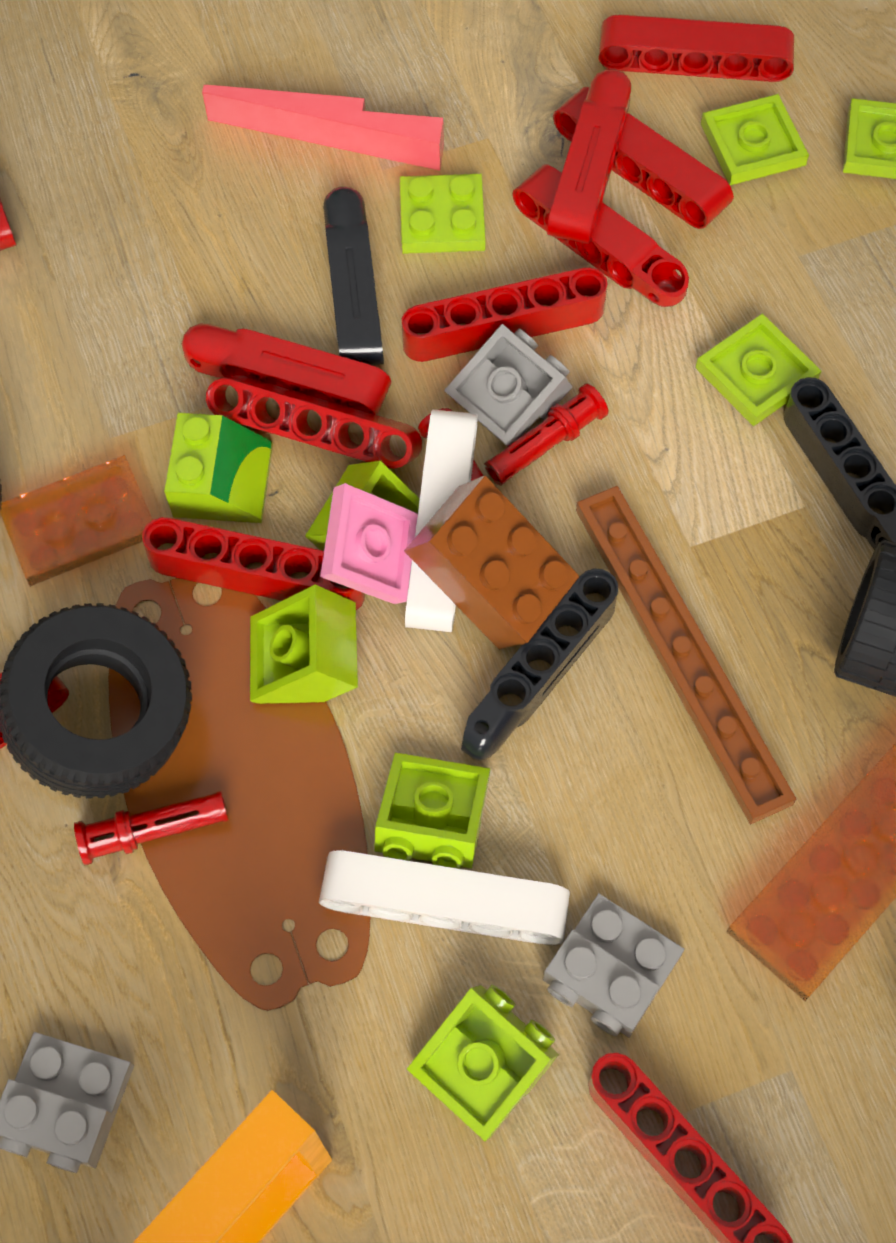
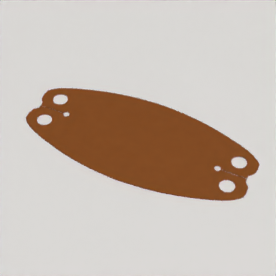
M179 578L170 580V583L169 581L160 583L152 579L139 581L124 588L116 603V608H128L127 611L132 612L138 603L147 600L154 601L159 605L161 616L155 624L159 626L160 631L163 630L168 634L167 637L173 640L175 643L174 647L179 649L182 654L181 658L185 660V668L190 674V692H192L190 704L192 705L186 728L166 764L154 776H151L148 781L141 783L135 789L130 788L129 792L123 793L127 809L131 815L221 791L229 819L226 822L222 821L180 834L141 843L146 858L165 896L193 940L217 972L244 1000L257 1008L269 1011L294 1001L300 988L307 986L308 982L312 984L318 981L330 987L356 978L362 970L368 952L371 917L334 911L319 904L329 852L341 850L368 854L356 782L341 733L327 702L257 704L250 701V617L266 609L256 595L221 588L222 594L220 599L213 605L203 606L195 602L193 598V590L198 584L197 582ZM184 624L192 627V632L189 635H183L180 632ZM109 668V710L112 738L128 732L135 725L139 718L141 704L137 692L131 683L120 673ZM199 811L159 821L158 825L198 815ZM148 825L136 827L135 831L145 829ZM286 919H291L295 923V927L291 931L293 938L290 932L284 931L282 928V923ZM326 930H340L348 939L347 952L338 960H326L317 951V939ZM268 953L280 959L283 971L277 982L265 986L253 980L250 968L256 957Z

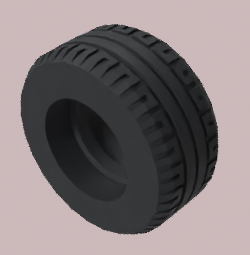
M84 603V606L77 604L73 605L71 609L65 607L61 608L59 612L54 611L49 614V617L39 619L37 624L34 623L28 631L21 635L20 640H17L5 662L0 681V731L3 734V741L7 743L9 753L13 755L16 763H20V768L24 772H28L33 780H39V784L47 785L55 792L58 790L64 795L72 794L73 797L77 798L85 796L86 799L93 797L105 798L106 795L112 797L118 793L129 792L130 788H137L141 783L148 781L151 776H154L166 764L177 747L188 723L192 705L190 704L192 700V692H190L191 681L189 680L190 674L185 668V660L181 658V652L178 648L174 647L175 643L167 637L168 634L163 630H159L158 625L149 622V619L144 616L142 618L139 617V613L135 611H127L128 608L121 607L118 609L115 605L111 604L104 606V603H96V606H92V603ZM79 665H100L115 670L124 676L137 692L141 704L139 718L131 730L114 738L89 739L76 735L63 727L49 709L47 697L53 679L61 672Z

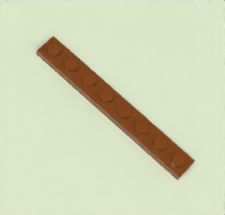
M618 485L578 501L576 512L609 572L616 578L619 590L750 825L793 806L797 800Z

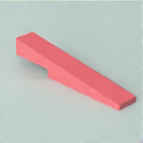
M204 84L202 94L209 121L439 171L441 169L444 149V120L441 117L365 111V98Z

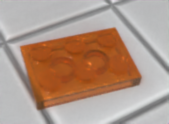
M125 455L2 502L0 510L1 517L29 586L143 542V530L153 520Z

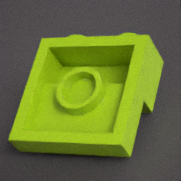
M395 752L375 826L374 852L383 853L384 857L410 861L414 858L432 861L433 865L457 869L461 867L472 868L480 833L490 768Z
M482 985L470 988L407 1068L417 1080L484 1141L492 1137L520 1100L531 1091L560 1055L551 1047L555 1042L553 1035L534 1020H530L527 1025L511 1012L515 1007V1002L504 991L494 985H491L488 990Z

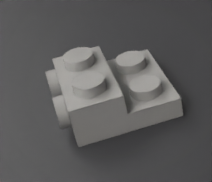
M501 324L444 391L468 413L478 414V421L506 446H509L518 440L538 417L544 420L548 416L550 409L558 404L572 389V385L566 378L570 371L551 354L546 360L534 351L538 344L520 328L515 333H512Z
M598 893L575 930L572 929L546 968L543 981L549 984L548 992L563 1004L573 1007L577 1003L593 1014L591 1017L592 1022L606 1033L617 1036L621 1032L630 1038L685 949Z
M34 1032L15 1080L8 1079L0 1099V1149L28 1157L30 1149L33 1148L49 1154L47 1164L73 1173L78 1172L80 1164L96 1169L134 1065L123 1059Z

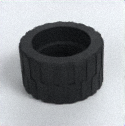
M882 540L876 546L858 588L838 649L834 673L838 678L895 697L896 543Z

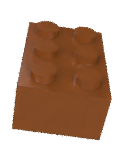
M486 475L458 486L404 550L419 568L499 650L528 643L579 578L575 570Z

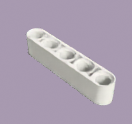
M432 409L415 537L458 486L471 481L478 414ZM412 560L405 627L452 632L456 605Z
M340 850L331 851L328 854L319 904L339 912L536 944L558 945L564 942L570 892L562 886L551 883Z

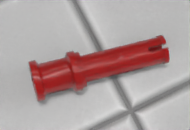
M585 383L578 389L579 394L562 406L559 404L553 406L548 413V418L513 442L501 453L486 461L484 465L488 475L497 485L502 486L512 476L533 463L556 444L563 440L573 441L579 437V430L593 420H602L608 415L609 410L601 394L590 384Z
M218 791L215 794L173 803L131 815L129 811L120 810L116 811L115 817L86 825L81 820L74 822V832L81 860L84 865H89L93 863L96 857L124 851L126 855L134 853V850L138 849V844L180 834L222 821L226 822L229 819L222 792ZM199 811L198 815L158 825L159 821ZM148 825L145 829L135 831L136 827ZM114 833V836L94 842L95 838Z

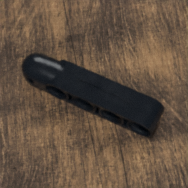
M341 186L331 190L326 195L323 204L339 356L369 365L384 364L365 202L358 191L352 187Z
M807 377L798 380L791 389L784 410L786 426L854 529L867 539L873 550L882 540L896 543L895 483L830 388L817 378ZM802 404H804V405H809V406H811L812 408H807V407L803 406ZM824 438L832 439V440H834L836 443L829 442V441L825 440ZM847 473H854L860 478H854ZM871 508H877L881 510L884 514H878L874 512Z
M591 569L580 575L529 642L523 644L498 673L490 685L489 693L468 717L461 746L463 752L479 761L490 758L500 749L517 727L522 726L529 720L614 614L618 595V583L610 572L603 569ZM598 593L606 600L593 602L586 595ZM563 626H571L579 633L573 636H565L557 629ZM534 660H544L551 667L547 670L539 671L531 668L528 664ZM515 694L523 701L515 706H507L499 699L503 695Z

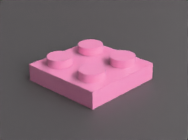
M346 483L334 487L320 577L392 604L406 602L412 559L404 550L415 538L418 513Z

